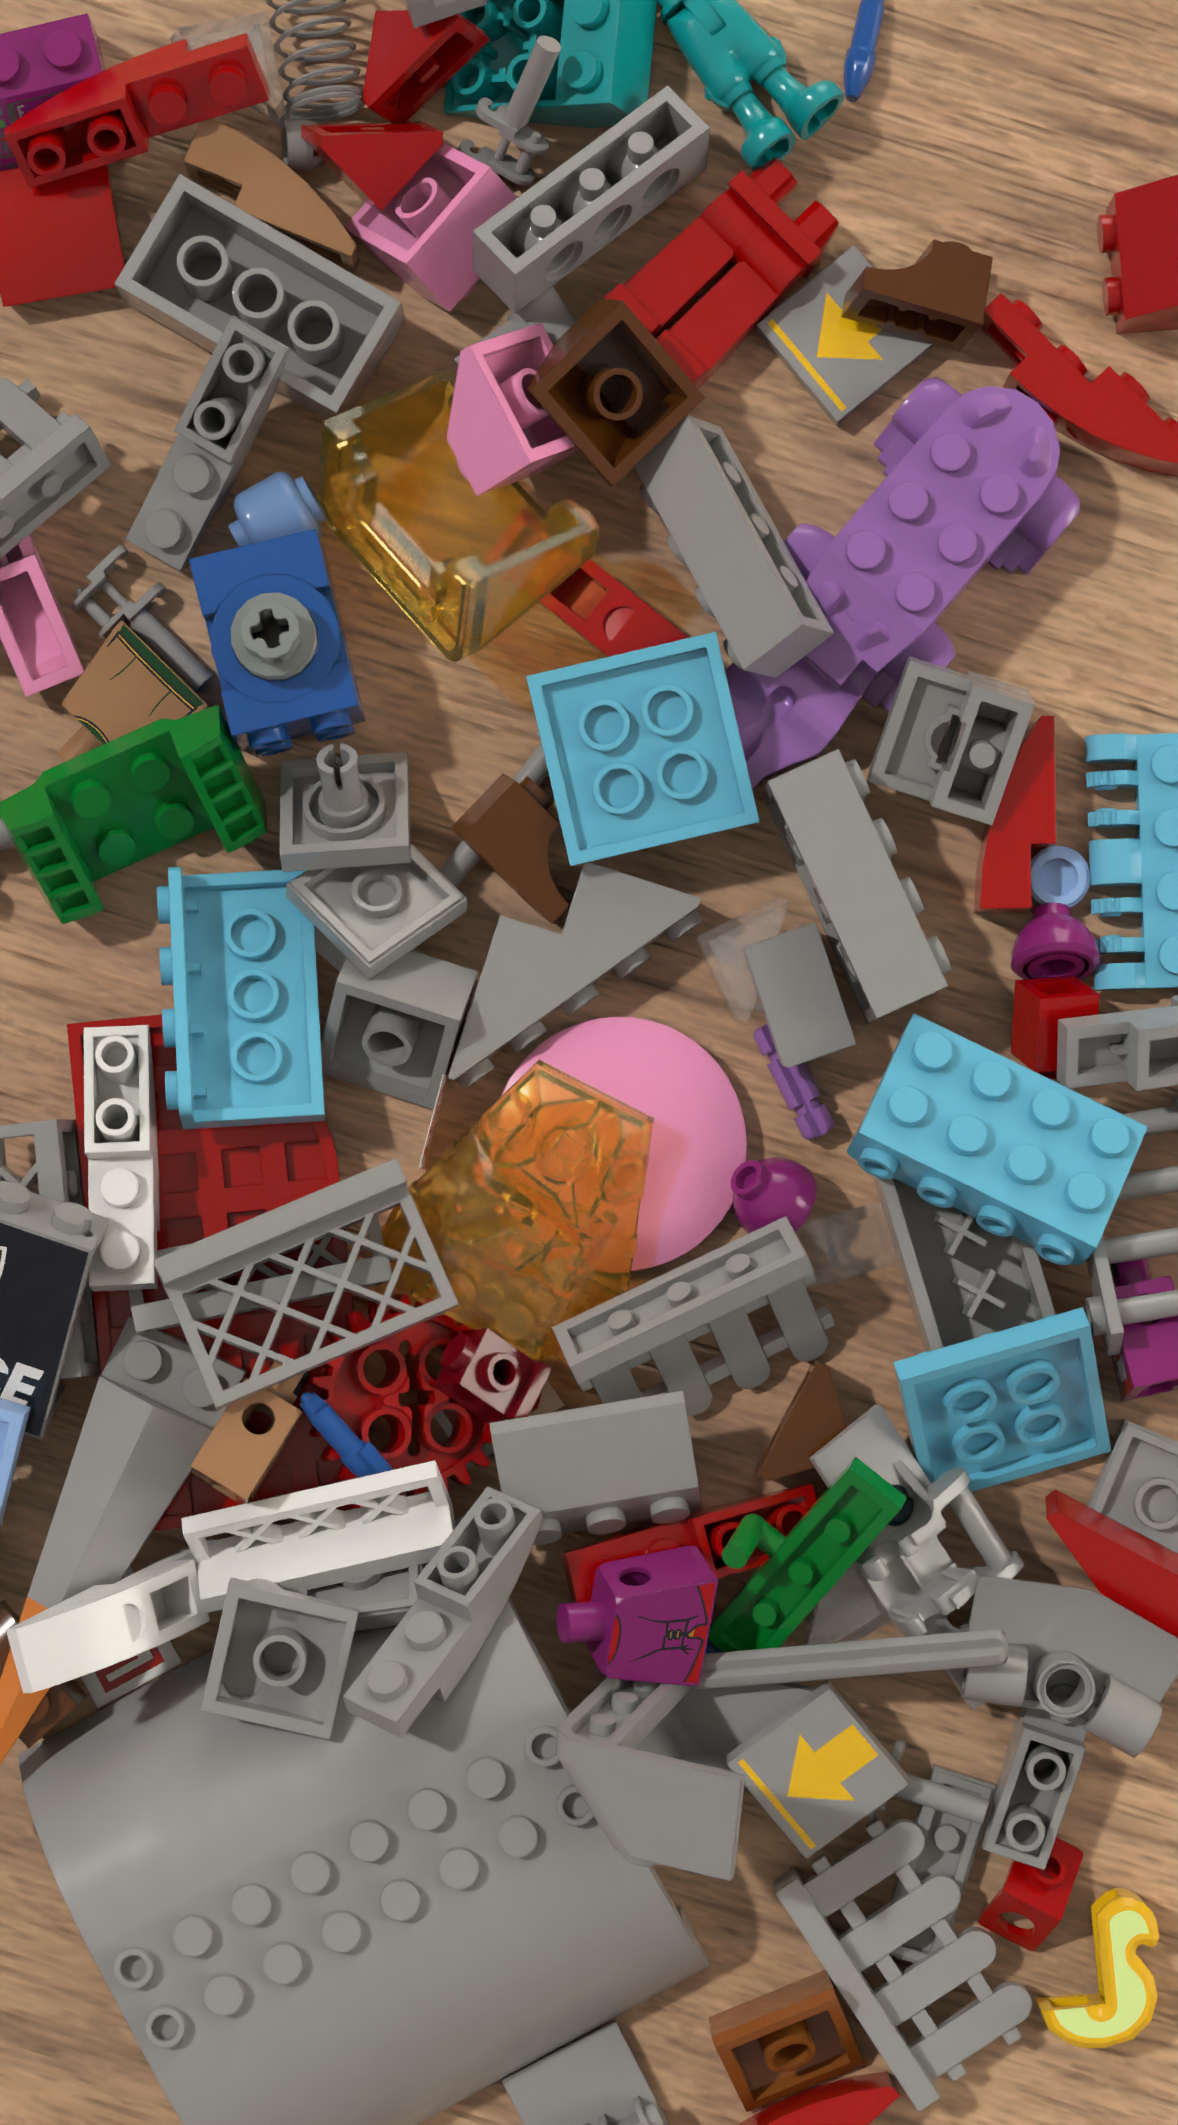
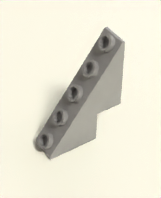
M586 862L583 865L562 934L500 915L448 1079L455 1082L458 1081L464 1090L469 1088L495 1069L489 1058L510 1044L514 1051L518 1053L547 1032L541 1023L542 1020L561 1007L570 1016L597 997L599 993L593 984L614 970L618 977L622 979L651 958L645 947L666 933L670 940L674 942L703 921L697 912L701 898Z

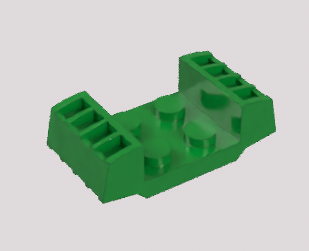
M219 705L176 720L162 718L43 771L34 784L0 802V820L45 902L61 924L76 921L104 910L95 881L198 834L215 828L228 854L267 832L266 802L237 742L231 736L230 728Z

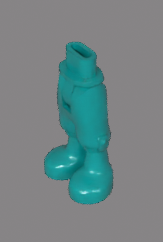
M657 0L658 4L662 7L659 19L663 25L668 27L684 57L703 83L705 98L708 101H712L720 109L734 112L740 121L746 136L741 147L742 159L753 171L773 158H777L780 161L786 157L793 149L796 138L786 123L779 117H773L754 95V90L750 84L751 81H755L761 88L767 90L784 113L792 129L802 140H807L818 132L841 106L845 95L834 82L822 80L806 87L789 74L785 69L787 59L781 41L774 36L770 37L736 0Z

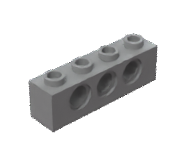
M667 85L473 231V271L516 314L707 169L710 127Z

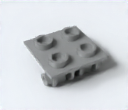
M616 2020L501 2079L524 2125H669Z

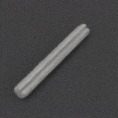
M990 1629L708 1653L704 1657L700 1684L695 1687L698 1689H717L1004 1665L1008 1660V1642L1004 1631Z

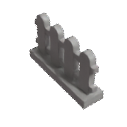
M0 378V431L4 429L22 445L21 448L7 459L0 454V558L112 466L91 427L77 414L70 417L66 412H63L54 419L36 403L41 395L36 386L28 379L19 386H16L11 380Z
M785 1216L553 1326L552 1329L582 1392L595 1387L602 1403L605 1404L683 1390L687 1416H696L706 1411L712 1403L713 1395L709 1385L732 1375L735 1383L741 1388L751 1389L758 1387L770 1375V1365L766 1358L786 1348H790L793 1356L800 1361H811L820 1357L828 1346V1339L824 1330L835 1326V1323L826 1305L815 1310L805 1286L816 1281L813 1274L814 1270L802 1244ZM770 1304L779 1327L757 1337L747 1314ZM711 1331L721 1351V1355L699 1365L688 1342ZM653 1359L664 1382L640 1392L630 1369Z
M877 1817L865 1825L871 1835L869 1839L831 1864L825 1854H821L810 1862L816 1874L803 1881L794 1867L774 1880L773 1883L775 1894L918 2112H920L940 2098L934 2079L947 2072L954 2082L967 2074L961 2062L1001 2035L1008 2045L1020 2039L1022 2035L1016 2025L1029 2016L1032 2009V2000L1027 1989L1022 1984L1015 1981H1006L991 1989L980 1971L988 1967L996 1956V1945L988 1931L980 1927H970L956 1935L945 1919V1916L953 1912L960 1902L961 1895L956 1881L944 1873H935L920 1881L909 1862L917 1858L925 1846V1838L919 1825L909 1819H899L885 1827L880 1818ZM895 1872L907 1891L868 1917H865L854 1899ZM838 1909L841 1910L851 1925V1928L840 1935L827 1918V1916ZM931 1927L942 1943V1946L901 1972L889 1953ZM876 1963L887 1980L876 1989L873 1988L863 1970ZM967 1981L978 1999L939 2025H936L925 2007ZM910 2017L922 2033V2036L912 2043H909L898 2026Z

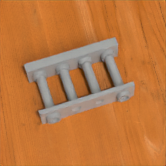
M1178 1098L1173 1100V1106L1124 1113L1123 1115L1148 1126L1144 1136L1178 1131ZM1178 1166L1129 1173L1117 1201L1178 1192ZM1178 1227L1104 1239L1102 1234L1097 1248L1086 1259L1094 1297L1085 1299L1086 1314L1091 1326L1092 1336H1103L1107 1356L1120 1354L1124 1335L1123 1325L1178 1316V1290L1117 1299L1109 1266L1110 1264L1178 1254Z

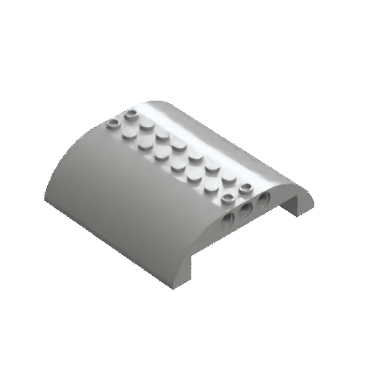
M466 1513L454 1519L455 1527L459 1524V1522L466 1515ZM510 1596L485 1643L447 1700L443 1702L432 1697L402 1738L349 1713L342 1697L396 1627L389 1626L354 1632L330 1740L200 1711L214 1651L212 1649L18 1754L21 1779L31 1817L59 1890L90 1954L154 2075L183 2125H417L711 1966V1962L682 1907H675L654 1866L643 1867L631 1864L624 1859L623 1854L613 1848L556 1756L558 1726L571 1711Z

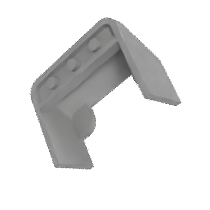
M607 1677L559 1724L556 1756L613 1848L623 1854L627 1862L643 1867L661 1864L731 1881L735 1875L745 1774L733 1772L727 1765L726 1755L817 1688L790 1682L698 1689L695 1686L610 1679Z

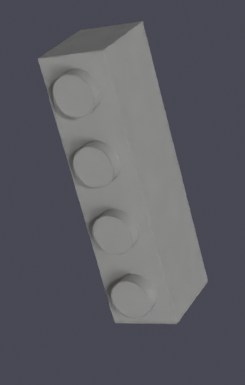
M687 415L634 466L643 482L639 487L640 493L648 506L659 514L670 533L667 537L668 545L678 560L688 566L698 585L695 588L696 597L705 611L716 618L726 637L723 641V646L729 658L743 671L777 678L832 636L834 632L722 428Z

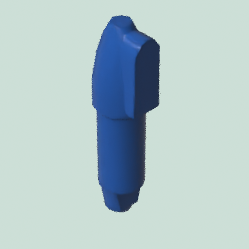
M862 0L860 2L851 45L847 50L844 63V95L849 102H856L860 98L873 72L876 59L875 49L884 13V0Z
M306 1392L301 1395L300 1407L308 1420L339 1454L341 1462L351 1473L360 1478L393 1470L369 1441L366 1443L357 1437L328 1402H325L314 1392Z

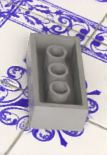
M181 174L178 175L114 283L126 304L212 354L230 318L233 316L291 348L276 391L340 428L344 425L405 321L400 301Z

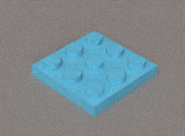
M716 632L526 676L570 866L760 822Z
M1083 1307L1057 1315H1050L1040 1320L999 1332L984 1334L978 1338L937 1350L922 1352L916 1356L893 1362L913 1454L930 1483H933L944 1473L962 1467L971 1479L968 1488L973 1492L1111 1452L1091 1326Z

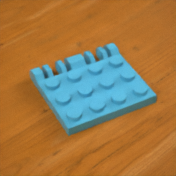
M1121 733L1085 736V763H1134V770L1086 773V787L1096 791L1135 788V810L1097 809L1094 812L1088 813V827H1136L1137 839H1100L1088 842L1090 886L1139 887V898L1123 897L1091 900V914L1104 918L1120 917L1122 914H1140V937L1106 935L1101 936L1100 939H1095L1098 945L1099 953L1102 955L1141 953V963L1099 964L1093 971L1094 991L1177 989L1178 733Z

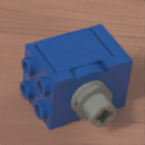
M316 528L189 559L202 616L206 621L211 642L212 656L215 660L220 679L221 695L231 736L243 751L251 749L255 751L256 757H265L291 750L293 748L291 739L316 734L318 742H327L353 735L355 733L353 724L365 722L366 718L361 704L326 553Z

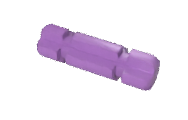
M765 1024L757 1028L754 1032V1039L762 1056L767 1054L771 1061L767 1066L789 1110L794 1108L798 1115L794 1120L803 1138L813 1140L831 1131L835 1126V1122L826 1104L821 1105L817 1098L821 1093L806 1063L804 1062L792 1067H783L780 1064L768 1025Z

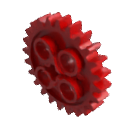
M407 1294L393 1295L392 1299L411 1306ZM419 1295L414 1307L417 1308L433 1301V1296ZM368 1301L369 1320L358 1311H348L345 1317L350 1332L356 1334L370 1328L380 1304ZM387 1308L381 1323L403 1313L393 1309L389 1311ZM457 1308L323 1364L322 1366L325 1367L323 1376H310L306 1382L309 1386L320 1390V1398L328 1402L357 1437L366 1443L369 1441L368 1432L372 1421L378 1416L384 1417L390 1425L391 1438L387 1446L378 1451L393 1470L435 1460L448 1493L447 1477L458 1485H469L471 1483L466 1464L488 1467L490 1462L480 1448L483 1443L493 1444L490 1425L433 1386L436 1380L432 1379L426 1370V1356L433 1347L437 1346L444 1352L450 1341L459 1335L462 1330L476 1329L479 1321L476 1317H465L456 1324L454 1323ZM327 1333L332 1344L342 1340ZM402 1341H406L409 1346L405 1359L400 1352V1343ZM373 1351L382 1356L386 1365V1374L382 1382L375 1387L369 1384L363 1372L364 1362ZM409 1390L417 1392V1403L400 1406L398 1401L400 1393H405ZM443 1410L451 1419L452 1432L448 1440L440 1445L433 1439L430 1427L434 1415ZM315 1427L308 1432L310 1437H323ZM411 1436L417 1447V1451L413 1456L409 1455L407 1449L411 1442ZM330 1444L320 1455L322 1461H334L341 1458ZM344 1464L340 1467L337 1475L343 1481L357 1477ZM426 1487L405 1491L406 1496L426 1493Z

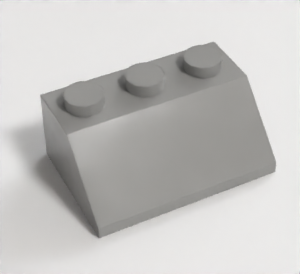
M683 1390L489 1423L501 1492L534 1506L542 1512L543 1519L533 1545L550 1544L559 1540L562 1534L584 1530L598 1535L610 1534L623 1529L626 1523L649 1519L659 1524L675 1523L686 1519L691 1512L702 1511Z

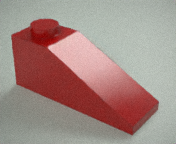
M1054 1490L1045 1496L1046 1519L1099 1592L1178 1638V1554L1058 1490Z

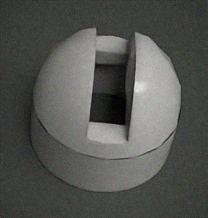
M303 119L282 121L281 143L283 162L294 172L316 168L323 161L301 138V125L316 124L313 121Z

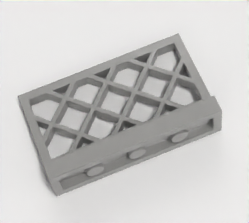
M397 1158L154 1259L157 1274L168 1295L216 1410L457 1308L459 1305L409 1192L407 1179ZM400 1206L410 1229L401 1253L365 1239L374 1216ZM363 1221L358 1236L343 1230ZM332 1236L354 1245L341 1278L305 1265L315 1241ZM414 1240L424 1262L408 1256ZM303 1247L298 1261L282 1256ZM361 1248L397 1262L384 1295L348 1281ZM270 1261L293 1270L280 1304L245 1291L254 1267ZM406 1265L429 1274L440 1298L415 1308L394 1300L391 1296L402 1269ZM243 1272L237 1287L222 1282ZM301 1274L337 1287L323 1321L288 1307ZM208 1286L233 1296L219 1330L193 1320L183 1297ZM344 1291L380 1304L370 1328L355 1334L331 1324ZM241 1299L276 1313L262 1347L227 1333ZM387 1307L403 1313L381 1323ZM284 1316L319 1330L310 1354L294 1360L270 1350ZM199 1333L215 1338L209 1355ZM327 1333L342 1339L321 1348ZM223 1342L258 1355L249 1380L228 1389H222L213 1366ZM266 1359L281 1364L277 1368L260 1374Z

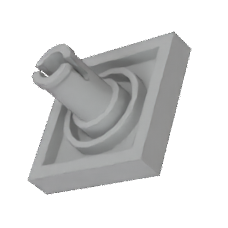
M340 743V757H335L334 744H330L322 748L316 758L281 761L280 860L282 871L292 872L411 863L410 769L407 752L357 755L356 750L352 746Z

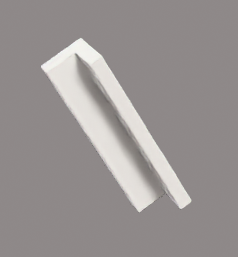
M435 1460L181 1518L183 1536L197 1561L200 1601L207 1613L223 1610L231 1577L246 1581L266 1579L278 1584L284 1590L293 1592L306 1589L311 1590L342 1583L345 1580L408 1568L411 1565L429 1563L456 1528L452 1501ZM427 1486L430 1491L408 1497L399 1495L401 1492ZM348 1504L361 1505L360 1508L347 1511L336 1509ZM287 1518L298 1520L297 1522L285 1525L273 1524L274 1521ZM225 1532L235 1535L233 1537H228L211 1542H207L205 1538L208 1536L217 1535Z

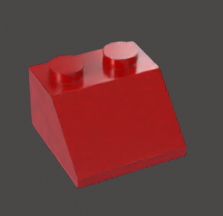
M1174 175L1114 193L1106 209V214L1098 216V246L1100 253H1110L1112 277H1104L1103 306L1106 316L1115 315L1116 334L1178 329V175Z

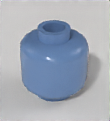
M279 471L242 491L235 497L234 510L238 519L228 526L238 546L241 547L315 528L321 540L322 529L320 524L328 520L317 496L303 475L294 480L287 472Z

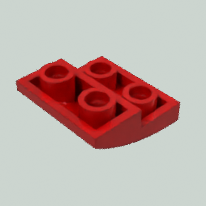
M108 164L33 188L28 187L19 167L0 170V294L3 307L116 288L114 283L125 267L126 262L117 222L118 213Z

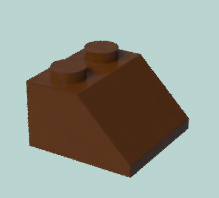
M604 298L599 299L554 343L527 388L529 394L608 485L612 487L705 399L702 393L625 302Z

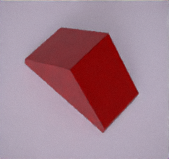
M407 10L375 11L362 100L369 109L390 122H407L490 39L482 29L460 14L414 28Z
M422 121L301 125V138L362 201L381 211L443 145V131Z

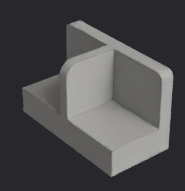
M816 922L781 932L782 934L744 947L743 953L760 1001L754 1005L757 1013H764L780 1064L783 1067H792L857 1045Z

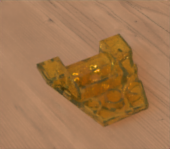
M538 1060L483 1113L481 1119L459 1141H455L441 1154L439 1160L417 1181L414 1180L408 1186L459 1303L457 1308L443 1314L472 1329L489 1328L531 1359L544 1360L553 1355L567 1362L552 1327L629 1291L632 1261L637 1249L639 1233H636L640 1202L645 1191L654 1118ZM400 1206L392 1209L381 1233L384 1246L401 1253L410 1229ZM414 1240L408 1256L424 1262ZM389 1259L393 1273L397 1262ZM404 1265L400 1278L412 1283L409 1293L417 1301L426 1304L440 1298L429 1274Z

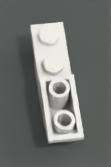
M148 1025L84 1028L85 1155L88 1158L89 1210L91 1213L110 1219L109 1227L92 1258L89 1269V1287L92 1291L158 1289V1277L154 1259H157V1231H160L159 1169L150 1028Z
M189 1546L114 1584L94 1585L7 1629L6 1632L24 1694L34 1693L65 1683L134 1657L209 1622L210 1619L200 1601L197 1561Z

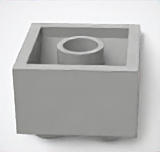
M411 950L368 980L346 958L335 984L321 1043L323 1074L434 1110L443 1074L448 1075L466 1019L478 971Z

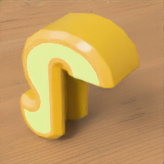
M1113 1888L1105 1891L1090 1906L1099 1993L1056 1995L1035 1999L1047 2028L1067 2044L1081 2048L1110 2047L1133 2040L1152 2020L1158 1998L1154 1976L1137 1955L1136 1949L1141 1944L1149 1947L1157 1945L1159 1940L1157 1921L1147 1904L1136 1893L1124 1888Z

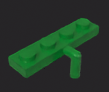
M855 1457L787 1536L779 1532L757 1514L746 1515L722 1552L723 1561L731 1568H742L756 1547L769 1557L711 1622L708 1640L723 1652L780 1647L897 1515L907 1497Z

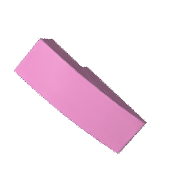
M31 533L0 558V638L25 697L77 677L84 671L71 632Z

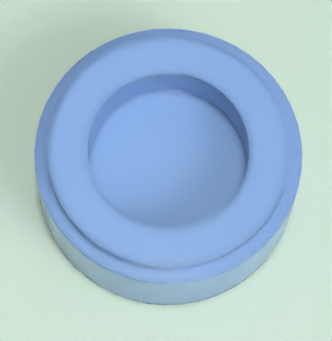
M1053 846L1040 851L1031 859V898L1035 904L1039 906L1046 903H1062L1070 908L1085 896L1090 884V871L1086 861L1078 852L1064 846Z

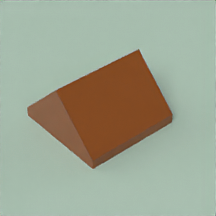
M826 1970L709 2017L713 2043L746 2112L865 2064L833 1982Z

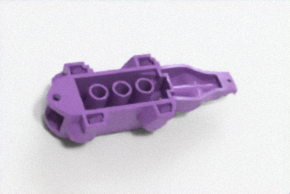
M939 378L924 379L898 408L891 422L874 443V446L882 452L878 456V462L885 467L883 474L886 478L840 532L834 537L819 526L802 523L785 539V545L834 634L777 678L743 671L734 663L725 671L752 791L762 781L790 767L817 758L835 738L861 698L873 708L880 704L889 712L908 656L947 668L955 658L956 652L951 639L936 622L987 563L995 570L1002 567L1011 574L1018 568L1027 575L1080 513V499L1077 494L1055 474L1059 461L1060 445L1053 421L1037 401L1016 389L993 386L981 387L962 395Z

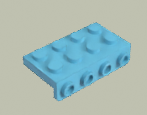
M168 867L169 885L157 886L159 924H170L171 947H160L159 950L162 986L173 985L174 1008L162 1009L163 1039L165 1048L176 1047L177 1071H165L167 1110H179L183 1129L325 1121L315 925L286 897V884L305 871L283 872L282 870L183 875L181 867Z
M913 1013L904 1028L861 1125L851 1140L847 1153L857 1160L858 1165L870 1175L881 1179H897L917 1189L918 1195L932 1205L941 1208L954 1207L976 1218V1222L981 1228L992 1234L1003 1237L1012 1235L1034 1246L1038 1255L1049 1262L1058 1265H1082L1099 1244L1148 1126Z

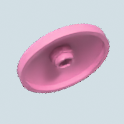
M607 1017L584 1021L554 1034L537 1046L517 1067L508 1081L495 1113L492 1130V1156L496 1179L503 1198L519 1224L532 1238L555 1255L574 1264L602 1271L626 1272L656 1267L680 1257L701 1243L712 1233L731 1207L734 1194L731 1189V1178L737 1167L746 1162L747 1137L742 1108L729 1078L720 1065L699 1044L681 1032L654 1021L634 1017Z

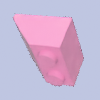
M443 143L382 211L365 202L344 228L353 239L415 292L450 312L460 300L466 298L473 291L477 280L480 278L473 271V231L517 197L490 166Z
M541 322L469 345L460 351L446 439L457 458L460 472L469 481L476 496L546 471L579 451L527 391L528 386L553 347Z

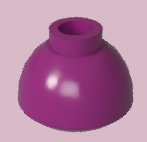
M1046 903L1037 906L1032 911L1033 920L1022 928L1015 939L1011 952V969L1023 980L1075 976L1081 980L1091 974L1098 967L1101 960L1098 945L1092 933L1081 921L1071 917L1070 908L1062 903Z
M782 1157L766 1158L759 1161L748 1160L737 1167L731 1178L735 1214L742 1228L748 1234L785 1216L789 1220L794 1232H796L809 1217L815 1203L817 1193L815 1177L810 1169L795 1160Z

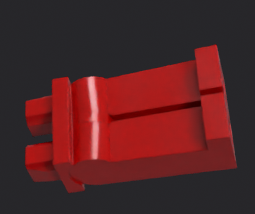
M773 158L755 170L750 176L741 170L728 183L730 188L716 198L694 222L626 283H619L604 297V299L624 301L698 390L756 329L757 324L766 318L786 297L804 276L807 279L820 266L822 252L838 230V220L816 200L794 222L778 207L797 188L798 182L777 158ZM735 264V266L714 287H712ZM706 291H708V292L668 331V329H669Z

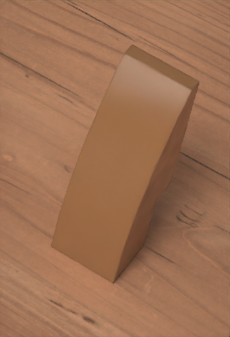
M208 119L199 123L184 159V164L191 179L236 196L237 200L234 206L327 260L356 271L360 261L356 244L335 213L304 179L276 155L241 132L214 119Z

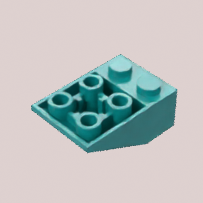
M487 0L486 5L459 13L482 29L490 40L447 82L444 113L453 116L479 118L475 109L478 101L482 98H489L493 102L490 108L492 111H496L502 105L508 106L537 38L545 35L557 40L561 45V50L528 123L581 128L613 127L648 100L657 0Z

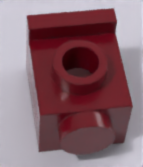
M489 1328L462 1330L445 1348L441 1358L443 1368L433 1386L489 1424L528 1417L552 1368L544 1362H535Z

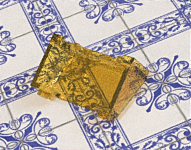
M448 368L323 421L318 500L327 515L328 520L326 522L335 535L441 654L448 660L457 662L485 648L594 556L599 526L587 508L579 506L569 499H564L550 506L547 514L518 482L476 496L469 481L460 472L457 458L446 439L457 376L451 368Z

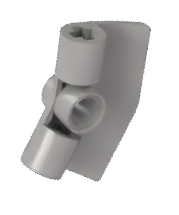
M987 1575L978 1576L968 1631L990 1629L1004 1631L1008 1642V1660L1004 1665L962 1668L961 1699L1046 1710L1053 1716L1067 1719L1133 1758L1137 1757L1154 1734L1162 1714L1160 1701L1178 1676V1638L1103 1594L1090 1589ZM1059 1669H1071L1078 1673L1079 1681L1076 1689L1065 1697H1054L1046 1692L1048 1678Z

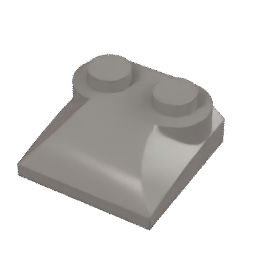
M231 1577L200 1711L330 1740L360 1609L284 1590L278 1584L266 1579L246 1581Z

